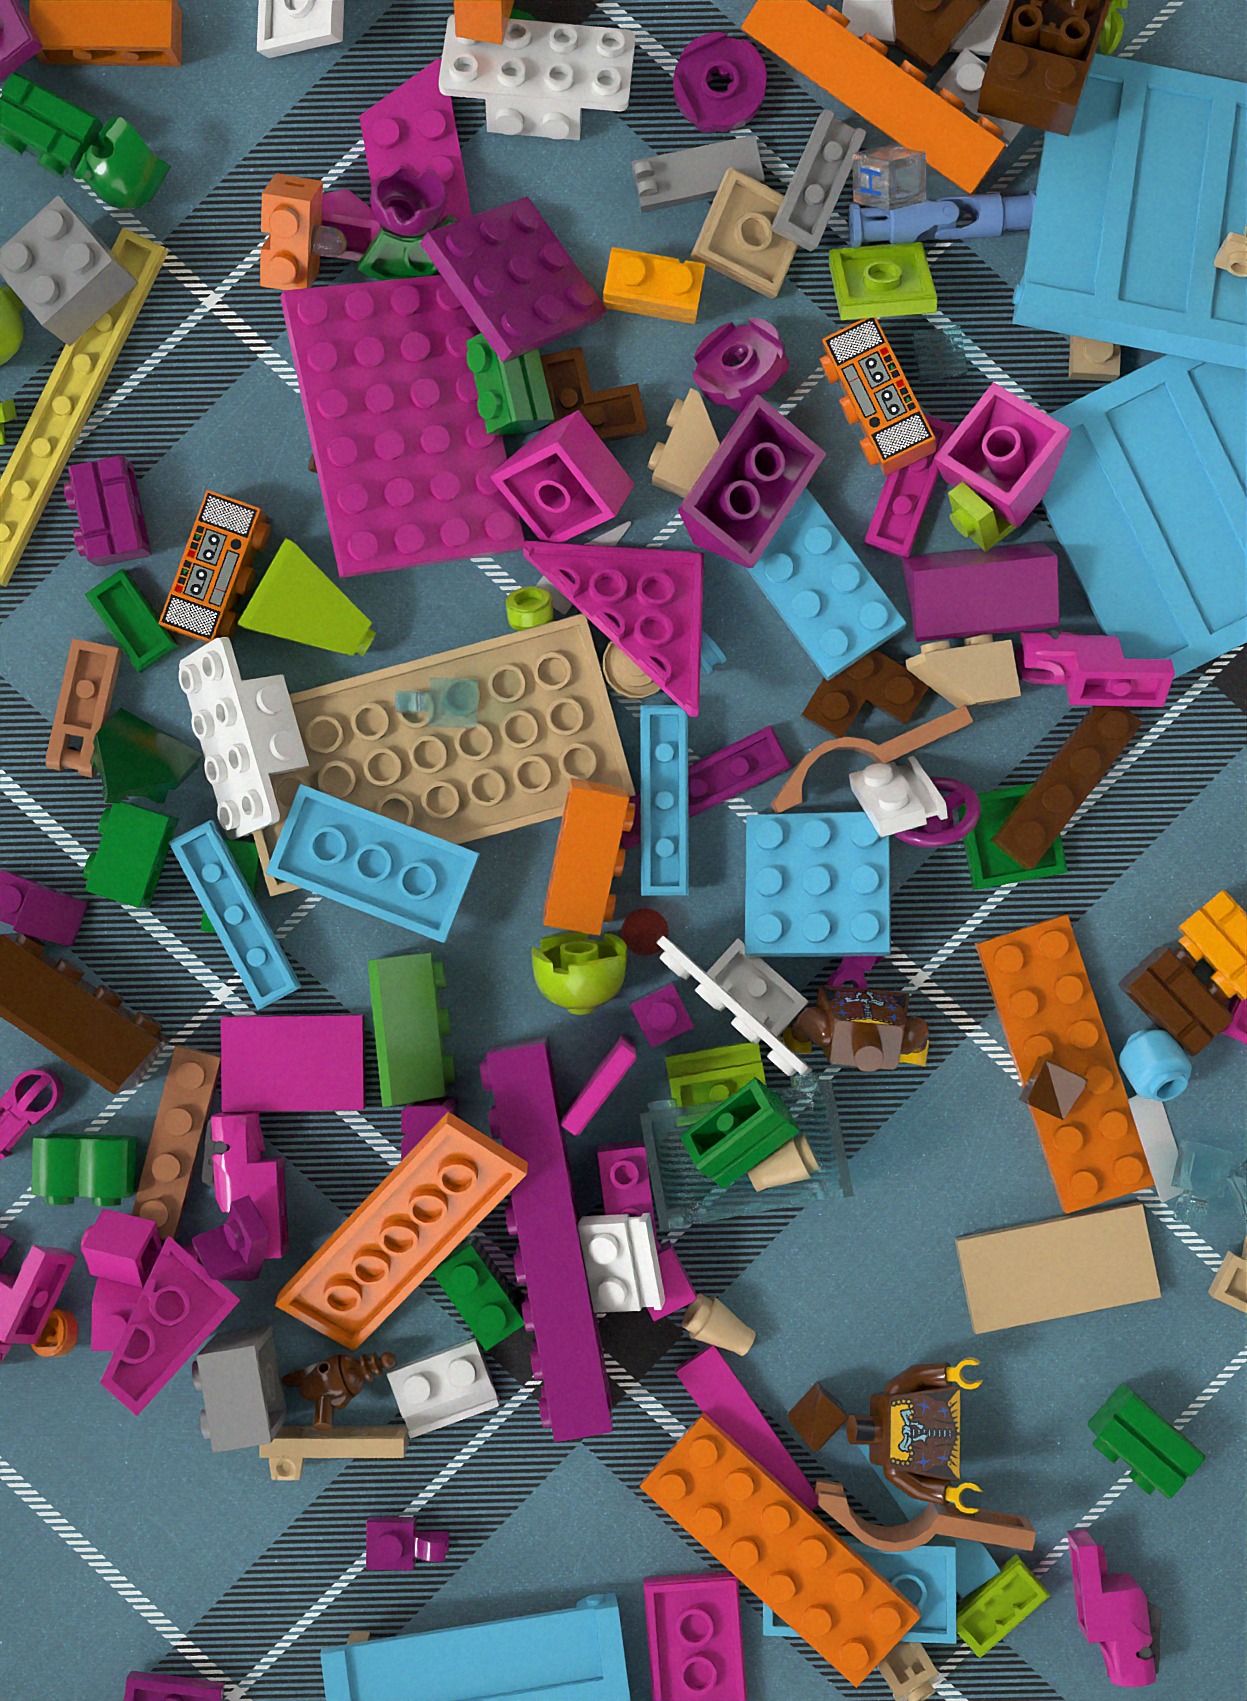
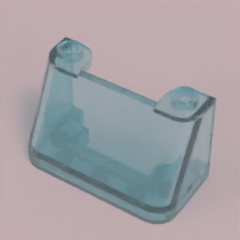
M818 1072L809 1073L805 1076L790 1077L791 1087L773 1091L784 1101L799 1127L800 1132L793 1137L796 1138L805 1134L820 1169L811 1173V1179L770 1187L756 1192L747 1172L727 1188H722L712 1178H708L696 1168L680 1138L683 1132L725 1100L682 1107L677 1106L676 1098L648 1103L649 1112L639 1115L660 1231L680 1228L697 1222L704 1223L712 1220L814 1203L813 1201L818 1202L854 1196L832 1080L820 1081Z

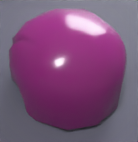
M401 166L389 176L380 177L371 188L370 202L374 217L381 226L391 232L412 237L425 235L433 229L443 214L448 197L446 183L435 171L429 168L425 169L421 175L415 176L409 174L405 166Z

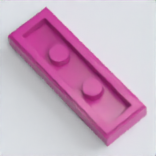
M925 414L924 416L936 439V452L887 475L862 544L899 558H909L940 471L934 457L953 434L956 426Z

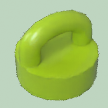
M533 586L522 587L510 593L505 600L509 624L516 631L551 623L554 620L552 596L545 589Z

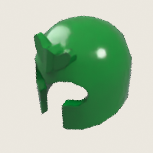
M112 116L98 134L100 138L99 147L91 145L88 148L73 177L76 179L82 178L103 202L121 210L138 209L152 200L171 166L152 154L141 136L122 117L116 119Z

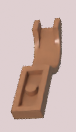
M966 705L881 745H876L867 739L847 736L825 741L802 757L770 805L774 813L778 814L802 803V784L807 770L819 756L832 750L851 749L869 756L876 764H885L973 723Z
M816 1479L814 1492L819 1496L818 1505L863 1544L884 1552L909 1551L929 1542L935 1534L1033 1551L1036 1531L1026 1516L965 1506L967 1508L980 1509L979 1512L970 1514L960 1511L954 1503L944 1506L929 1502L923 1513L909 1523L885 1527L870 1524L855 1514L847 1502L846 1495H844L842 1483Z

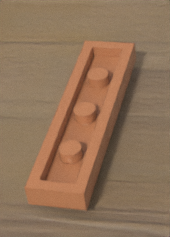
M182 1045L174 1047L131 1213L132 1216L156 1221L160 1239L166 1240L169 1235L174 1241L178 1237L221 1071V1055Z

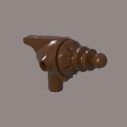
M391 1352L383 1353L380 1358L377 1353H372L370 1358L363 1354L360 1356V1360L349 1354L334 1355L321 1362L283 1376L281 1381L288 1388L300 1387L301 1396L306 1400L316 1403L313 1428L319 1431H329L333 1425L334 1408L338 1410L344 1409L350 1400L362 1391L365 1380L367 1379L368 1382L375 1381V1374L379 1377L383 1375V1367L386 1369L392 1368L396 1363V1357Z

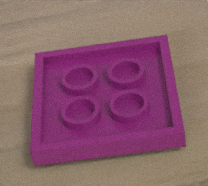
M528 196L429 231L420 242L421 247L502 363L595 324L608 312Z

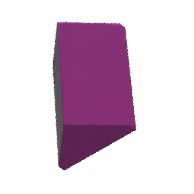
M754 394L678 508V512L694 545L749 569L755 566L827 454L759 394Z
M1042 542L991 547L986 552L979 548L909 556V558L902 557L901 559L916 642L1058 627L1057 555Z

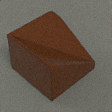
M1038 1056L1019 1100L1064 1120L1084 1090L1088 1079Z
M816 1382L787 1415L789 1422L814 1452L819 1451L847 1421V1414L843 1405L819 1382Z

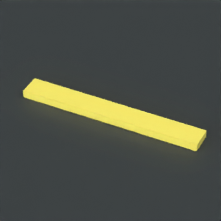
M123 227L111 251L136 279L138 284L71 346L65 345L0 479V584L5 587L22 556L168 254L165 247Z

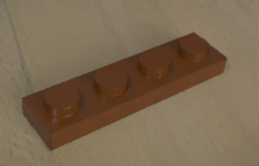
M1092 706L990 841L1025 870H1032L1143 722L1124 706Z

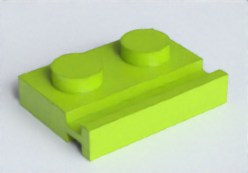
M747 1041L665 1056L676 1124L683 1125L698 1122L732 1094L738 1093L739 1089L754 1077L766 1085L759 1042L755 1044L754 1042Z

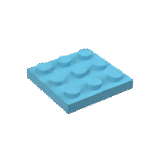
M865 812L746 815L745 955L747 957L891 956L890 835L880 837Z

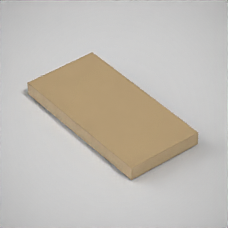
M1140 1202L954 1238L972 1329L975 1334L1161 1298L1144 1208Z

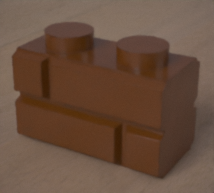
M1158 947L1119 982L1118 986L1159 1030L1169 1032L1179 1043L1184 1053L1193 1057L1207 1046L1214 1036L1218 1035L1233 1021V1015L1225 1008L1230 1001L1211 982L1205 986L1193 974L1197 969L1196 964L1185 952L1179 948L1171 951L1168 947Z

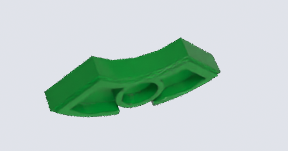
M448 213L432 230L459 220ZM383 226L357 264V270L380 281L441 275L420 245L425 235L404 236L391 232Z

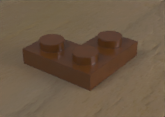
M582 347L540 356L554 415V421L550 425L579 410L603 443L647 434L648 429L638 383L592 393Z
M874 649L829 681L823 677L800 716L833 737L842 738L863 703L867 702L905 725L929 686L907 670V668Z

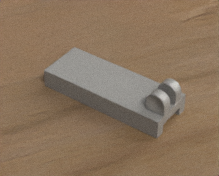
M828 109L820 113L770 228L773 232L810 252L817 248L867 133V131L860 127L854 129L834 118L835 113Z
M746 136L632 161L631 168L635 178L641 213L715 197L724 174L730 167L765 184L756 136Z

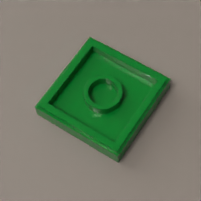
M1033 783L977 794L981 804L980 818L976 826L963 837L973 890L1068 873L1061 833L1032 870H1025L990 841ZM966 804L957 807L959 821L966 814Z

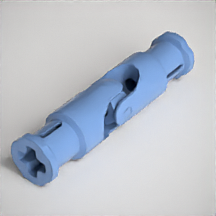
M1036 189L1030 190L1028 195L1001 197L1000 193L996 192L946 197L933 202L917 199L890 201L888 206L860 208L858 204H850L848 221L850 244L852 248L860 247L863 242L889 240L891 244H905L925 241L932 237L939 240L999 237L1002 231L1025 229L1030 231ZM958 208L967 211L974 223L963 228H956L959 216Z

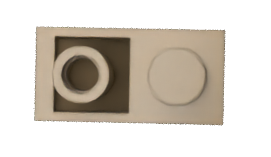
M690 388L685 401L676 399L666 422V425L673 428L666 444L657 442L647 468L654 470L652 485L684 499L720 446L700 392Z
M992 634L979 635L964 639L965 646L950 648L949 641L933 642L920 646L921 654L905 660L907 670L956 708L964 705L966 707L998 703L1021 696L1011 639L993 642Z

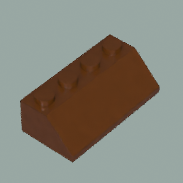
M17 933L1 934L0 1017L115 1095L138 1086L170 1040L160 1032L163 1026L143 1012L139 1011L135 1015L121 1006L124 999L104 985H99L98 988H95L82 979L85 972L74 963L64 958L56 961L44 953L43 950L46 945L38 938L22 933L19 935Z

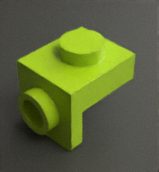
M963 481L948 492L953 511L950 514L951 522L964 537H970L985 552L1017 528L995 514L994 510Z

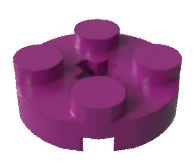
M713 32L694 39L684 48L674 71L673 95L677 107L688 121L695 124V127L705 134L738 129L747 124L763 105L767 71L763 58L751 43L744 39L740 42L735 38H728V33ZM718 72L721 78L728 76L731 78L732 82L727 85L726 92L719 93L717 90L713 91L708 87L712 83L711 75Z
M747 318L750 325H742L737 328L733 322L724 324L710 333L699 345L694 356L697 366L695 372L692 370L695 383L707 400L719 405H729L734 411H741L754 394L762 395L779 377L788 371L790 364L785 352V345L776 328L763 319ZM737 359L743 361L737 366H732V363Z

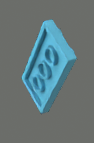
M805 487L755 566L750 569L745 568L822 675L829 681L905 629L906 622L807 487Z
M300 784L265 874L446 943L480 853Z
M840 1536L920 1610L921 1618L900 1641L956 1644L955 1541L930 1540L909 1551L884 1552L863 1544L856 1537ZM763 1602V1635L801 1637Z

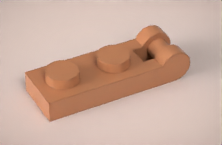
M72 638L46 754L47 768L63 771L66 767L78 770V774L81 776L96 777L98 770L90 764L94 750L93 741L95 734L108 721L123 653L122 649ZM71 735L84 738L81 751L69 749Z

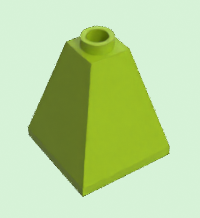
M285 538L237 623L238 626L246 630L349 656H354L357 653L363 657L376 635V631L369 628L372 622L294 542Z

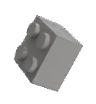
M59 195L0 249V275L39 323L68 346H71L138 284L136 279L86 219Z
M272 1324L216 1334L196 1355L197 1361L192 1363L193 1383L197 1391L202 1390L205 1409H202L200 1413L203 1437L211 1439L213 1453L271 1443L287 1419Z

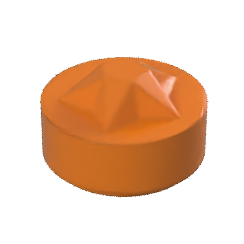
M53 1308L37 1344H31L33 1350L43 1357H61L69 1353L78 1337V1324L74 1315L66 1309Z

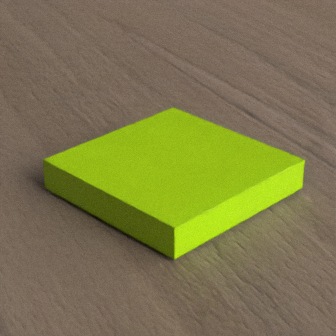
M922 242L829 250V268L841 320L936 313L938 298Z

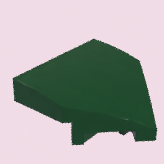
M120 708L95 734L93 741L94 750L90 764L100 774L104 785L102 796L105 803H121L122 797H147L156 804H164L168 791L176 790L197 769L202 753Z

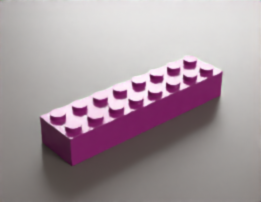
M546 1036L495 1045L486 1053L487 1058L483 1059V1062L480 1063L484 1091L493 1090L495 1105L491 1106L492 1110L488 1111L493 1140L501 1138L503 1147L528 1162L527 1175L510 1191L511 1199H508V1206H505V1215L509 1235L518 1234L520 1245L516 1246V1254L513 1255L518 1284H527L528 1292L524 1293L525 1302H522L526 1332L535 1331L536 1339L532 1340L533 1350L530 1351L534 1379H543L544 1386H541V1398H539L543 1428L552 1427L554 1442L611 1433L613 1430V1404L597 1313H594L577 1226L580 1216L565 1130L561 1126L563 1119L549 1039Z

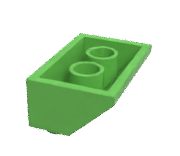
M435 951L378 957L368 960L382 1107L446 1096L450 1091L449 1084L456 1083V1065L454 1055H446L444 1037L451 1036L452 1029L449 1008H441L439 989L447 988L444 961H436Z

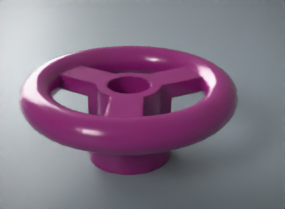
M929 777L938 791L950 792V794L943 797L946 802L948 818L940 820L938 815L926 818L927 824L916 827V831L908 829L894 835L908 844L919 847L944 846L965 837L976 826L981 813L980 800L972 788L952 778ZM966 804L967 811L964 818L954 826L952 810Z

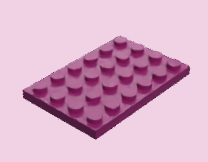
M442 275L284 290L280 299L339 577L344 578L521 551L523 549L524 536L519 513L490 478L491 474L507 461L502 435H487L484 418L478 412L477 401L479 396L474 375L467 364L468 349L466 341L480 334V331Z

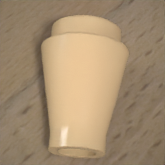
M802 1134L796 1138H790L747 1171L756 1192H759L766 1188L811 1179V1173L819 1170L820 1166L805 1134Z
M703 1294L697 1295V1300L689 1305L682 1321V1327L689 1331L690 1338L744 1356L751 1348L756 1332L747 1327L714 1295L706 1297Z

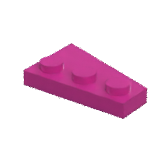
M168 1235L99 1384L135 1416H138L240 1302V1299L219 1280L211 1279L206 1269Z

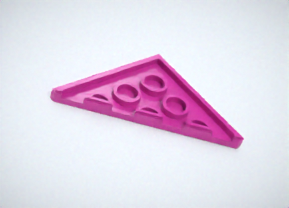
M524 541L523 556L690 717H698L704 553Z

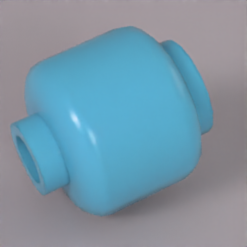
M1145 1029L1134 1033L1127 1040L1119 1059V1064L1135 1092L1140 1097L1156 1101H1167L1180 1095L1187 1087L1192 1070V1065L1179 1043L1165 1030Z

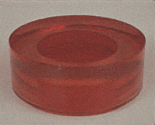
M637 909L631 912L623 922L622 939L627 948L638 955L646 956L657 953L662 949L657 944L658 940L662 936L668 939L669 929L667 922L660 913L653 909Z

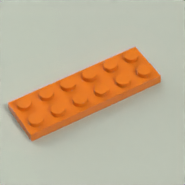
M1063 914L975 943L1022 1089H1024L1038 1056L1088 1079L1084 1090L1064 1120L1028 1105L1062 1211L1068 1214L1154 1186L1155 1183L1128 1103L1123 1081L1068 915Z
M447 1112L278 1292L275 1306L354 1352L527 1175L528 1162L455 1115Z
M704 1412L640 1483L639 1487L856 1688L921 1618L920 1610Z

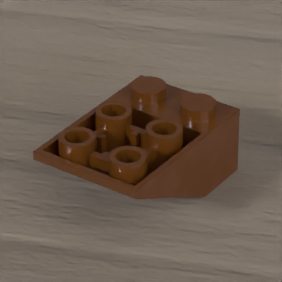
M1009 0L982 80L977 113L1069 137L1112 0Z

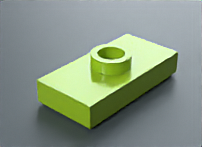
M1017 1554L1000 1568V1573L979 1586L956 1607V1632L979 1658L1051 1596L1048 1589Z

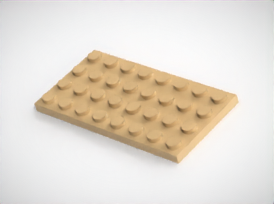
M584 614L576 615L290 694L289 697L309 766L301 770L269 776L280 818L278 822L254 832L253 836L270 896H277L302 889L265 874L300 784L457 845L562 817L570 778L626 788L629 797L636 796L587 617Z

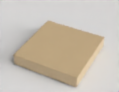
M730 167L724 174L690 258L706 264V266L770 299L777 297L798 247L794 242L770 230L785 195Z

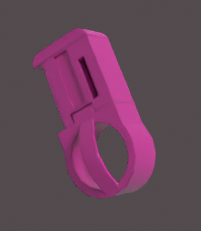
M40 1067L25 1071L16 1077L11 1088L0 1099V1160L12 1155L10 1150L32 1124L41 1123L51 1111L59 1106L63 1099L64 1087L57 1073ZM41 1075L42 1077L23 1096L22 1089L25 1081L31 1076ZM50 1083L53 1094L49 1105L40 1109H34L29 1106L34 1098Z

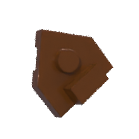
M891 0L894 44L931 73L990 0Z

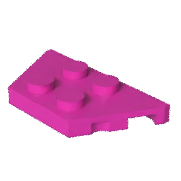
M442 58L433 61L359 116L371 187L380 177L389 176L401 166H405L407 172L415 176L421 175L425 169L429 168L435 171L446 183L448 197L443 214L436 225L448 213L459 221L472 216L451 96L443 95L439 90Z

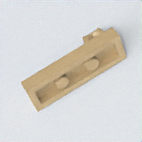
M282 1426L271 1443L259 1445V1458H269L272 1480H300L303 1474L305 1458H404L409 1445L407 1426H332V1429L329 1431H319L314 1429L313 1426Z

